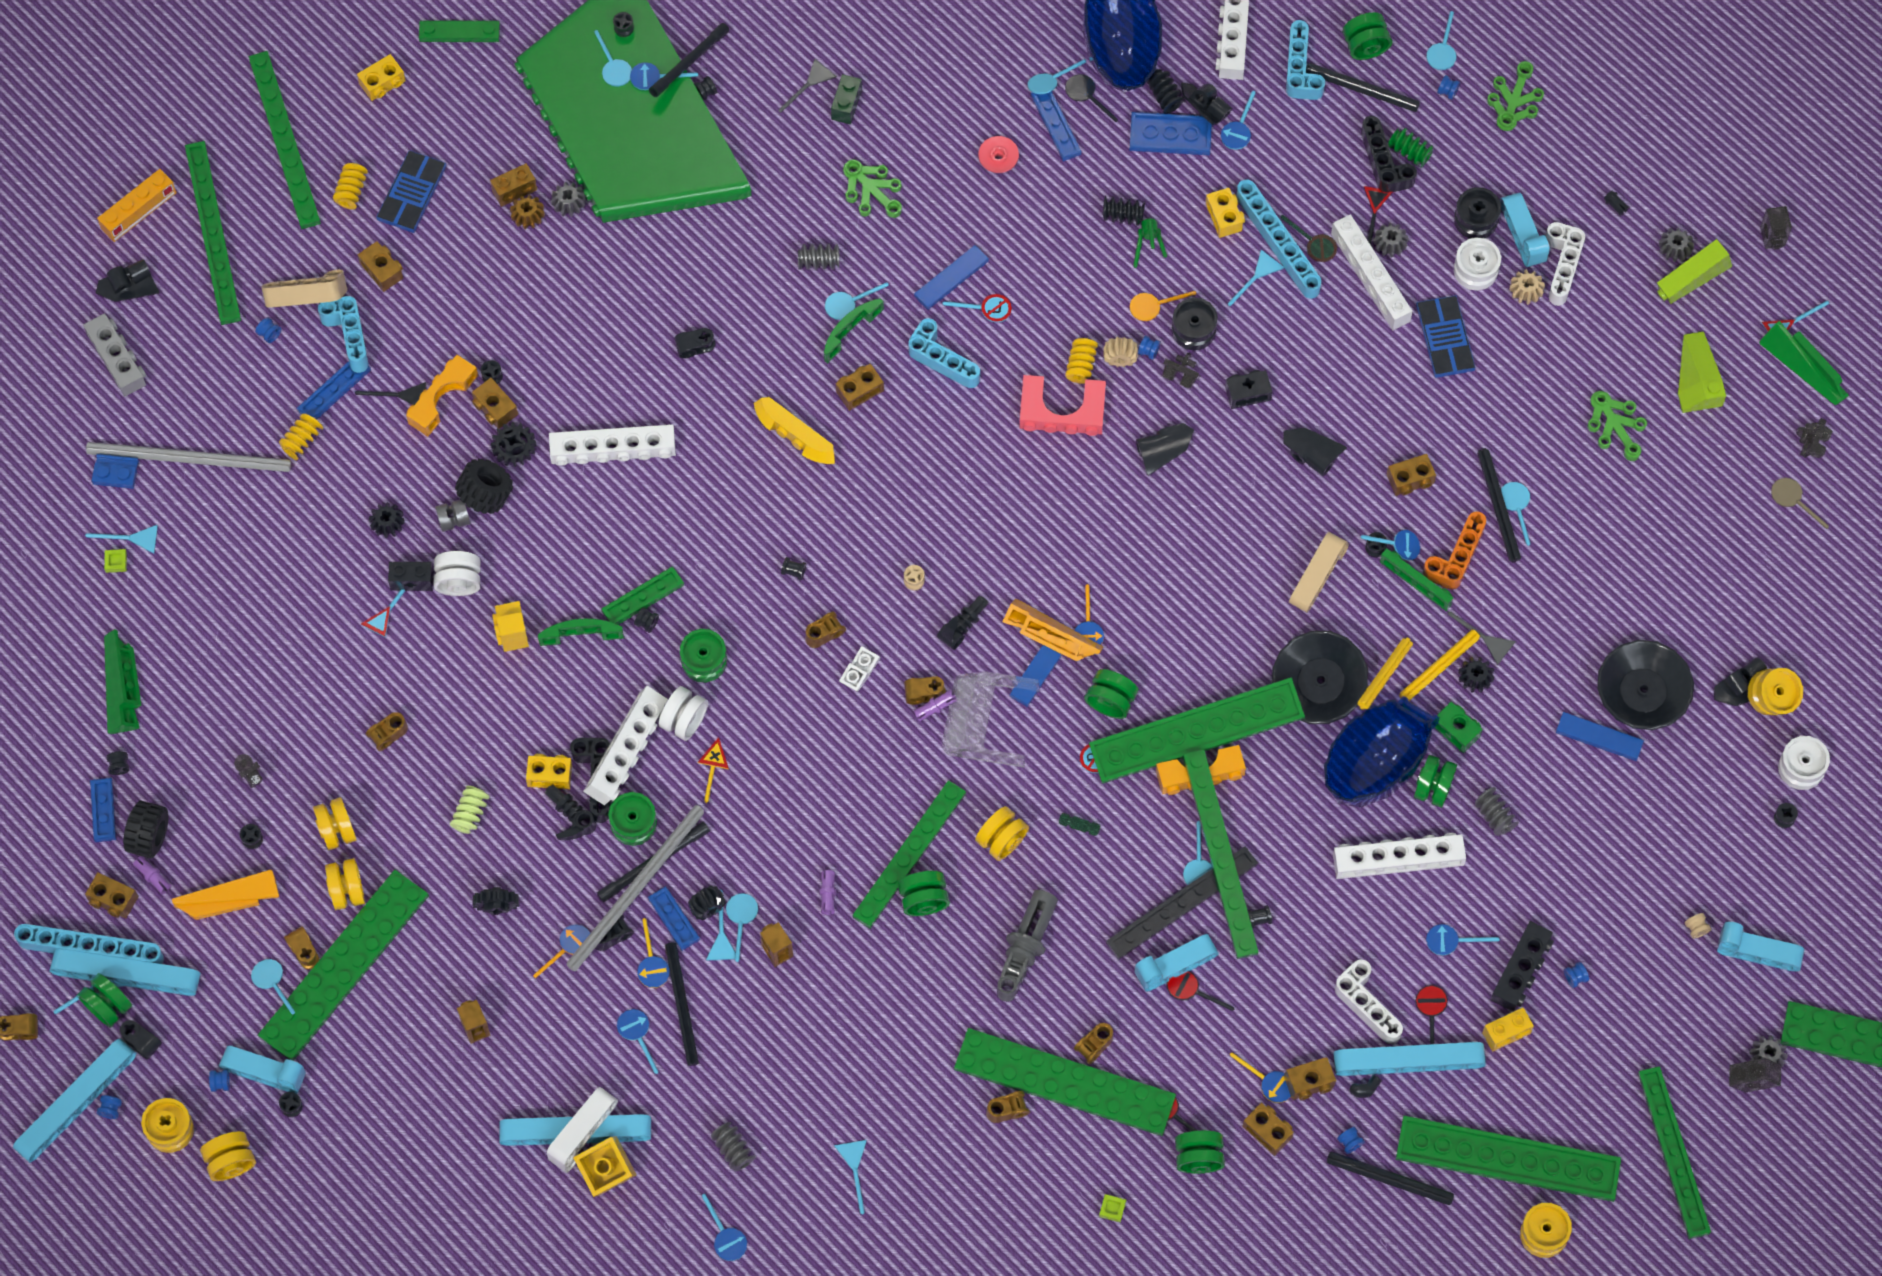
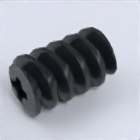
M1157 69L1149 73L1145 81L1149 85L1150 90H1152L1164 114H1168L1179 108L1184 103L1185 98L1180 96V90H1176L1178 86L1175 83L1173 84L1174 79L1169 77L1170 72Z
M1105 195L1102 211L1103 219L1107 221L1109 216H1111L1112 222L1115 223L1119 217L1120 223L1123 224L1127 218L1128 225H1131L1133 220H1135L1136 226H1139L1141 221H1143L1146 201L1143 202L1142 206L1139 205L1138 200L1132 205L1130 199L1124 204L1123 199L1120 197L1116 203L1114 196L1111 197L1110 201H1107Z

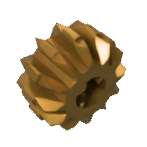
M529 194L527 198L521 195L520 201L514 199V205L510 207V212L512 213L511 219L515 221L517 227L523 225V228L526 230L529 225L534 229V223L541 224V218H544L545 213L543 211L544 205L539 202L538 197L532 199V196Z

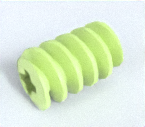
M466 786L462 793L464 797H461L459 800L460 804L456 807L457 812L453 814L454 820H451L450 826L459 832L470 834V829L477 830V826L473 822H480V818L476 814L483 815V811L479 807H486L487 805L482 799L488 800L490 796L479 788Z

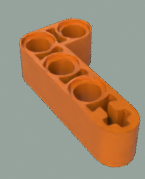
M1476 511L1468 516L1449 561L1436 556L1429 557L1425 561L1423 575L1437 585L1451 590L1460 586L1483 535L1486 525L1485 515ZM1478 523L1475 531L1472 530L1473 525ZM1468 539L1471 540L1473 543L1467 544L1464 542V540ZM1462 557L1465 561L1460 562L1456 558ZM1429 567H1436L1438 570L1431 571ZM1448 575H1455L1457 579H1451Z

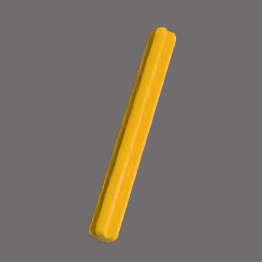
M1475 630L1468 632L1402 690L1399 695L1400 699L1405 703L1409 702L1476 643L1480 635Z
M1402 638L1358 701L1360 709H1368L1413 646L1410 638Z

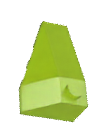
M1704 331L1683 335L1678 398L1682 413L1722 407L1726 393Z

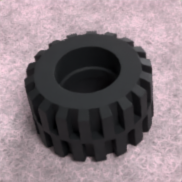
M473 459L466 464L456 482V494L468 508H472L476 512L480 511L483 514L487 512L494 514V512L502 509L513 489V481L510 479L509 473H506L503 467L491 462V460Z
M142 800L135 804L129 814L124 830L123 844L125 852L150 859L155 857L164 842L167 832L168 810L166 807Z

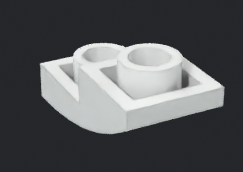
M861 646L852 663H849L839 682L858 692L877 665L880 656Z

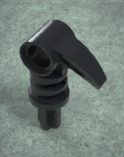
M978 596L968 608L964 606L961 609L962 615L958 614L939 630L937 638L952 650L958 648L965 638L964 634L968 632L967 628L971 629L972 623L976 624L979 621L978 615L988 605V601L984 597Z
M554 785L546 789L545 795L556 804L555 810L563 812V815L565 817L568 816V820L572 822L571 828L556 834L558 840H573L595 831L597 824L592 813L588 810H583L581 805L578 806L577 801H572L573 796L571 794L564 795ZM584 819H590L588 825H580Z

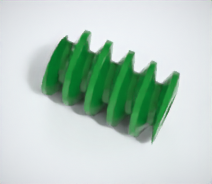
M1398 128L1390 138L1388 147H1394L1395 152L1401 151L1403 157L1407 156L1409 161L1414 160L1415 165L1421 164L1422 168L1431 157L1434 146L1431 145L1427 149V141L1419 144L1421 137L1418 136L1413 140V132L1407 136V128H1404L1402 131Z

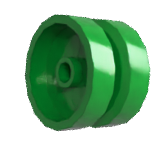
M1377 12L1365 13L1352 18L1344 25L1342 30L1345 41L1348 43L1350 55L1356 60L1375 58L1392 46L1393 40L1390 32L1387 30L1385 18Z
M698 629L686 635L681 642V664L683 671L689 678L696 682L707 683L716 680L723 674L727 666V654L724 640L718 633L710 629Z
M1107 669L1096 671L1092 680L1093 685L1088 688L1084 700L1091 708L1103 715L1115 719L1126 718L1131 708L1130 703L1135 700L1138 694V687L1130 679L1117 672Z
M1429 754L1425 766L1422 767L1419 774L1414 798L1425 801L1432 790L1434 791L1431 799L1432 805L1443 808L1458 764L1446 761L1441 772H1438L1440 758Z
M629 792L620 795L611 804L608 814L611 831L618 841L625 845L636 846L644 844L651 839L656 831L657 819L654 805L648 797L641 793Z
M917 872L902 878L898 882L900 895L904 897L902 899L903 912L908 916L931 915L946 909L950 905L948 892L943 890L946 888V880L942 872Z
M98 973L90 981L91 986L96 992L88 987H84L76 996L97 1019L111 1028L119 1020L118 1015L113 1009L121 1014H125L132 1007V1004L114 983Z
M1203 1130L1185 1132L1176 1136L1175 1148L1180 1153L1176 1156L1177 1170L1183 1173L1204 1174L1223 1169L1225 1167L1224 1154L1220 1152L1224 1147L1223 1135L1219 1132Z

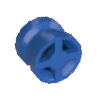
M1445 75L1437 94L1447 95L1448 99L1453 100L1459 89L1460 81H1453L1449 76Z
M267 317L257 325L255 332L257 335L263 336L267 343H272L278 338L282 329L279 325H274L273 321Z
M1145 335L1139 346L1138 354L1141 356L1147 355L1149 359L1154 360L1159 351L1161 341H1153L1149 336Z
M1581 962L1575 963V966L1572 968L1567 967L1563 970L1565 978L1572 988L1578 987V984L1581 982L1586 983L1589 981L1588 972Z
M223 1069L222 1072L210 1070L209 1083L211 1092H216L218 1089L230 1090L228 1069Z
M107 1095L101 1096V1106L97 1109V1115L108 1119H118L119 1113L117 1111L122 1105V1100Z
M1356 1127L1346 1130L1337 1138L1339 1143H1343L1345 1146L1344 1150L1347 1154L1357 1150L1365 1143L1364 1139L1358 1136Z

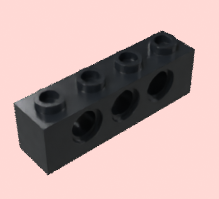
M1529 921L1490 1001L1513 1012L1517 1006H1522L1526 995L1523 993L1526 987L1531 988L1536 978L1532 976L1535 969L1540 970L1545 959L1542 958V955L1545 951L1549 952L1554 943V940L1551 939L1552 931ZM1528 946L1537 947L1538 952H1531ZM1526 964L1529 970L1523 971L1518 965ZM1516 982L1520 988L1513 989L1509 983Z

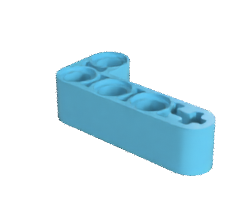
M1296 20L1291 25L1289 36L1286 93L1291 98L1318 100L1324 94L1325 79L1318 74L1306 73L1309 27L1305 21ZM1297 33H1301V38H1297Z
M1519 192L1500 198L1501 210L1524 265L1530 267L1546 262L1549 254L1547 238L1545 235L1539 236L1522 194Z
M344 296L337 301L320 303L318 305V312L322 324L327 327L342 324L350 367L354 372H364L368 368L369 363L356 300L351 296Z
M930 318L922 320L908 341L910 357L965 387H976L980 382L979 366L936 343V321ZM930 329L932 332L926 333L924 330ZM920 345L922 348L915 349L914 346ZM932 355H939L940 357H939V358H932L931 356H932ZM956 364L957 367L951 368L949 365Z
M1736 922L1724 923L1720 933L1718 953L1788 971L1801 970L1804 954L1802 946L1743 932L1744 927Z
M1205 934L1155 960L1152 956L1142 959L1135 965V974L1145 992H1148L1167 983L1169 978L1173 976L1176 978L1214 959L1219 952L1209 935Z
M233 1046L226 1047L219 1064V1068L222 1070L228 1069L229 1073L298 1094L306 1075L304 1067L295 1061L286 1059L282 1063Z

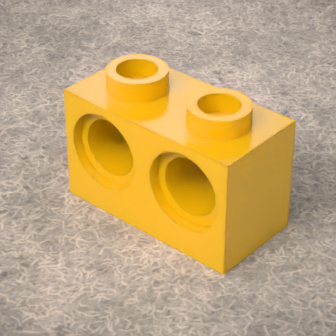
M391 54L357 74L359 85L371 101L383 97L386 92L400 87L406 81L404 71Z
M1230 188L1206 194L1205 204L1218 237L1221 238L1241 232L1245 218L1243 212L1238 210L1237 197L1231 193ZM1225 202L1226 205H1220L1219 203ZM1231 219V220H1233L1234 222H1231V223H1230V222H1227V221H1225V220Z
M544 754L528 756L527 787L548 788L554 785L558 789H570L572 775L571 758L564 755L547 757ZM537 767L544 768L540 773L534 772V769ZM559 768L565 769V772L562 774L555 773Z
M1523 1007L1486 1024L1482 1034L1493 1052L1530 1035L1534 1026Z

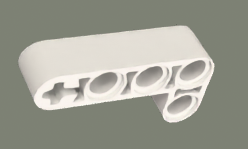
M1554 222L1548 226L1546 238L1549 247L1562 250L1551 285L1549 300L1552 304L1560 306L1567 300L1583 248L1585 233L1579 228ZM1554 233V234H1558L1559 236H1558V237H1554V236H1552L1551 234ZM1571 239H1576L1579 242H1573ZM1570 256L1573 260H1569L1566 257ZM1560 274H1566L1569 277H1563ZM1559 287L1562 288L1561 294L1557 293Z
M1357 960L1338 977L1335 993L1384 1042L1395 1044L1401 1038L1402 1024L1363 987L1369 980L1371 965L1366 960ZM1363 969L1366 974L1358 975L1355 970ZM1347 983L1351 988L1344 990L1340 987V984ZM1363 998L1366 1004L1359 1005L1355 1000ZM1378 1013L1382 1019L1375 1020L1371 1017V1014ZM1389 1030H1390V1031L1396 1030V1033L1392 1032V1033L1390 1034V1033H1388V1031H1389Z
M598 1087L551 1143L547 1150L548 1160L564 1172H569L576 1163L573 1157L577 1156V1153L613 1111L618 1103V1099L603 1088Z

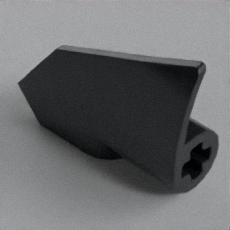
M1181 83L1183 97L1213 126L1222 122L1232 111L1233 108L1219 96L1216 98L1217 91L1212 84L1207 83L1200 88H1196L1193 84Z
M142 259L125 268L118 266L108 271L107 277L98 281L95 293L113 302L155 295L160 292L145 260Z
M1181 423L1163 428L1154 435L1136 439L1139 456L1143 458L1146 474L1148 476L1187 451L1194 429Z
M1307 428L1290 429L1283 432V444L1290 449V454L1294 460L1300 464L1307 463L1309 467L1321 476H1325L1334 464V460L1347 449L1346 446Z
M1756 657L1741 669L1733 672L1714 686V700L1732 706H1739L1750 702L1748 698V685L1751 678L1757 672L1767 669L1765 663Z

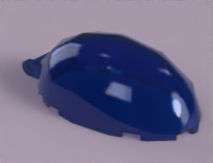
M1086 0L1082 32L1089 60L1103 82L1123 93L1144 86L1155 72L1162 50V21L1157 10L1156 0Z
M1403 696L1398 702L1393 699L1386 700V703L1378 706H1370L1365 712L1350 720L1331 744L1327 760L1324 763L1325 786L1337 803L1361 808L1388 798L1414 776L1426 756L1432 730L1438 724L1440 717L1431 715L1408 701L1409 699L1406 696Z

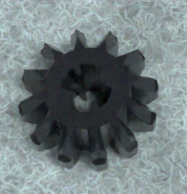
M387 502L385 507L378 504V510L372 509V516H369L370 528L373 531L376 530L377 536L383 534L384 538L387 539L388 534L395 537V531H402L401 525L405 523V520L402 518L403 511L398 510L396 504L390 507V503Z
M1471 657L1469 662L1464 661L1462 663L1463 668H1459L1458 673L1461 675L1459 682L1464 683V689L1471 687V693L1475 689H1478L1481 693L1483 692V687L1486 689L1490 688V682L1494 681V676L1492 675L1494 669L1489 667V661L1482 663L1481 657L1478 658V661Z
M709 886L701 891H697L688 901L693 916L697 920H705L716 915L726 904L723 893L717 886Z

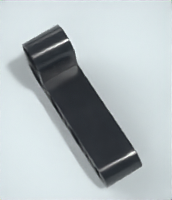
M1375 116L1366 117L1363 120L1361 136L1378 188L1385 193L1412 188L1415 184L1417 169L1412 164L1394 166L1380 120ZM1384 179H1389L1391 182H1385Z
M576 738L570 744L572 758L577 763H591V778L605 752L598 753L596 751L599 748L607 749L610 743L605 738ZM578 748L586 749L583 753L575 752ZM606 776L607 781L611 783V779ZM590 796V811L597 823L606 822L609 819L608 814L611 800L605 805L602 804L603 809L601 813H597L599 811L598 803L600 802Z

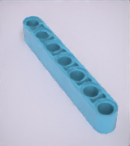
M1242 180L1237 187L1236 197L1239 204L1283 267H1285V270L1302 294L1309 299L1316 298L1321 288L1320 276L1257 186L1251 180ZM1242 191H1249L1250 193L1245 194ZM1258 206L1261 209H1254L1253 207ZM1264 222H1270L1272 224L1266 225L1264 224ZM1276 237H1280V238H1282L1283 240H1280V241H1279V240H1276L1275 238H1276ZM1286 253H1292L1293 256H1287ZM1299 268H1300V269H1304L1305 271H1304V272H1299V271H1297L1296 269H1299ZM1313 284V285H1315L1316 287L1311 288V287H1308L1307 285Z
M21 924L14 931V936L19 946L28 950L54 953L56 949H65L162 964L164 961L160 947L154 943L30 924ZM26 933L31 934L28 939H26V940H22V939H21V937H22L24 934H26ZM45 937H52L48 943H42ZM73 940L71 945L63 946L65 941ZM88 943H94L91 949H84ZM115 946L112 952H105L108 947ZM129 950H136V953L134 955H126ZM150 953H158L155 958L148 959Z
M56 949L54 951L50 972L57 976L91 981L100 973L115 985L187 996L196 995L201 975L199 971L190 968L65 949Z
M122 1039L115 1040L16 1140L13 1148L29 1163L37 1159L135 1059L137 1053Z
M1481 1042L1341 1049L1334 1052L1335 1074L1338 1076L1478 1069L1486 1066L1484 1044Z
M641 1114L610 1115L586 1143H601L613 1136H617L619 1142L648 1141L651 1139V1116ZM573 1117L501 1120L499 1122V1143L506 1146L551 1144Z

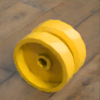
M1788 668L1765 669L1757 672L1751 678L1748 685V698L1753 708L1763 715L1788 714L1800 705L1803 698V686L1797 674Z
M341 797L331 800L330 806L333 811L331 815H329L327 807L323 803L313 807L317 818L315 822L321 838L325 840L328 851L339 847L340 843L336 835L337 833H341L342 839L346 844L357 841Z
M1004 806L985 822L979 830L975 841L982 848L990 847L989 854L997 861H1001L1010 855L1027 835L1029 825L1022 819L1015 820V813L1009 807Z
M356 859L344 860V874H341L340 867L336 862L326 864V883L334 909L340 910L347 907L346 894H349L350 901L354 906L365 904Z
M162 1098L155 1100L146 1108L142 1115L141 1125L143 1133L153 1148L161 1152L173 1153L180 1151L189 1144L193 1137V1120L185 1106L175 1099Z
M237 1131L223 1134L208 1141L201 1147L200 1152L205 1163H209L207 1171L212 1181H224L235 1178L255 1166L256 1160L252 1150L248 1149L250 1144L245 1132Z
M1540 1203L1533 1206L1526 1213L1520 1228V1239L1524 1248L1532 1255L1540 1258H1550L1558 1255L1565 1248L1572 1232V1223L1568 1213L1553 1203Z

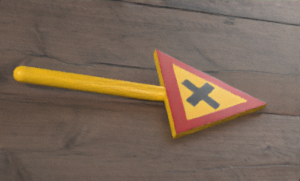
M719 737L697 762L711 766L704 799L705 803H708L715 767L729 769Z

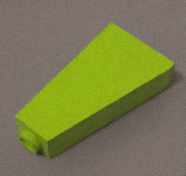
M1716 239L1657 282L1659 288L1657 293L1663 301L1667 299L1670 304L1674 303L1731 268L1732 263L1728 252Z

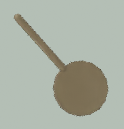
M1782 478L1773 484L1771 495L1777 504L1784 507L1798 504L1823 527L1829 528L1828 524L1800 501L1802 498V488L1798 482L1790 478Z

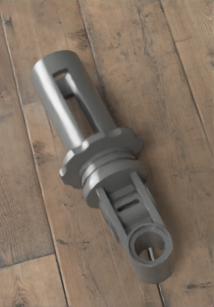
M1035 890L1017 932H1011L1006 937L1011 946L1007 948L1006 956L1008 958L997 985V996L1002 1001L1009 1002L1016 997L1020 984L1027 973L1028 966L1034 965L1035 956H1041L1045 952L1041 940L1058 902V899L1047 891ZM1037 910H1041L1042 913L1032 936L1027 935ZM1010 986L1012 990L1004 991L1002 987Z

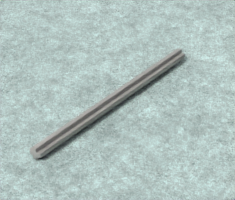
M88 442L86 445L87 454L92 455L102 454L283 472L291 470V461L288 459Z
M695 805L568 960L567 967L569 969L577 971L704 814L703 808Z

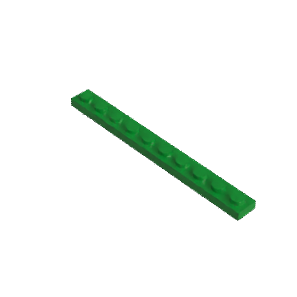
M265 51L248 56L301 230L321 224L269 53Z
M205 141L187 144L185 149L220 323L225 325L241 321L206 144Z
M1205 750L1184 754L1185 767L1236 958L1240 959L1258 955L1257 944Z

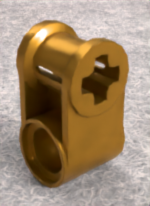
M829 612L807 626L805 641L809 647L818 648L845 633L846 628L836 618V612ZM812 633H817L820 636L817 638H813L810 635Z
M938 676L911 678L904 682L906 703L910 705L926 703L932 697L937 698L946 693L944 682Z
M393 712L379 723L371 726L367 730L366 736L373 740L377 745L376 749L378 751H383L406 734L408 725L401 713ZM395 722H402L399 727H392Z
M301 926L284 936L301 966L311 970L319 961V956L304 927Z
M26 1013L0 1017V1039L9 1041L38 1038V1018L36 1014ZM8 1025L9 1027H7V1031H3V1029H5V1026Z
M1099 1023L1075 1045L1073 1050L1079 1051L1087 1059V1063L1089 1065L1092 1064L1112 1043V1027L1107 1023ZM1101 1031H1106L1109 1034L1106 1039H1101L1097 1035Z
M1016 1091L990 1100L986 1111L988 1120L993 1123H1000L1027 1116L1030 1110L1026 1108L1023 1098L1025 1096L1024 1092ZM999 1107L1002 1113L994 1114L991 1109Z

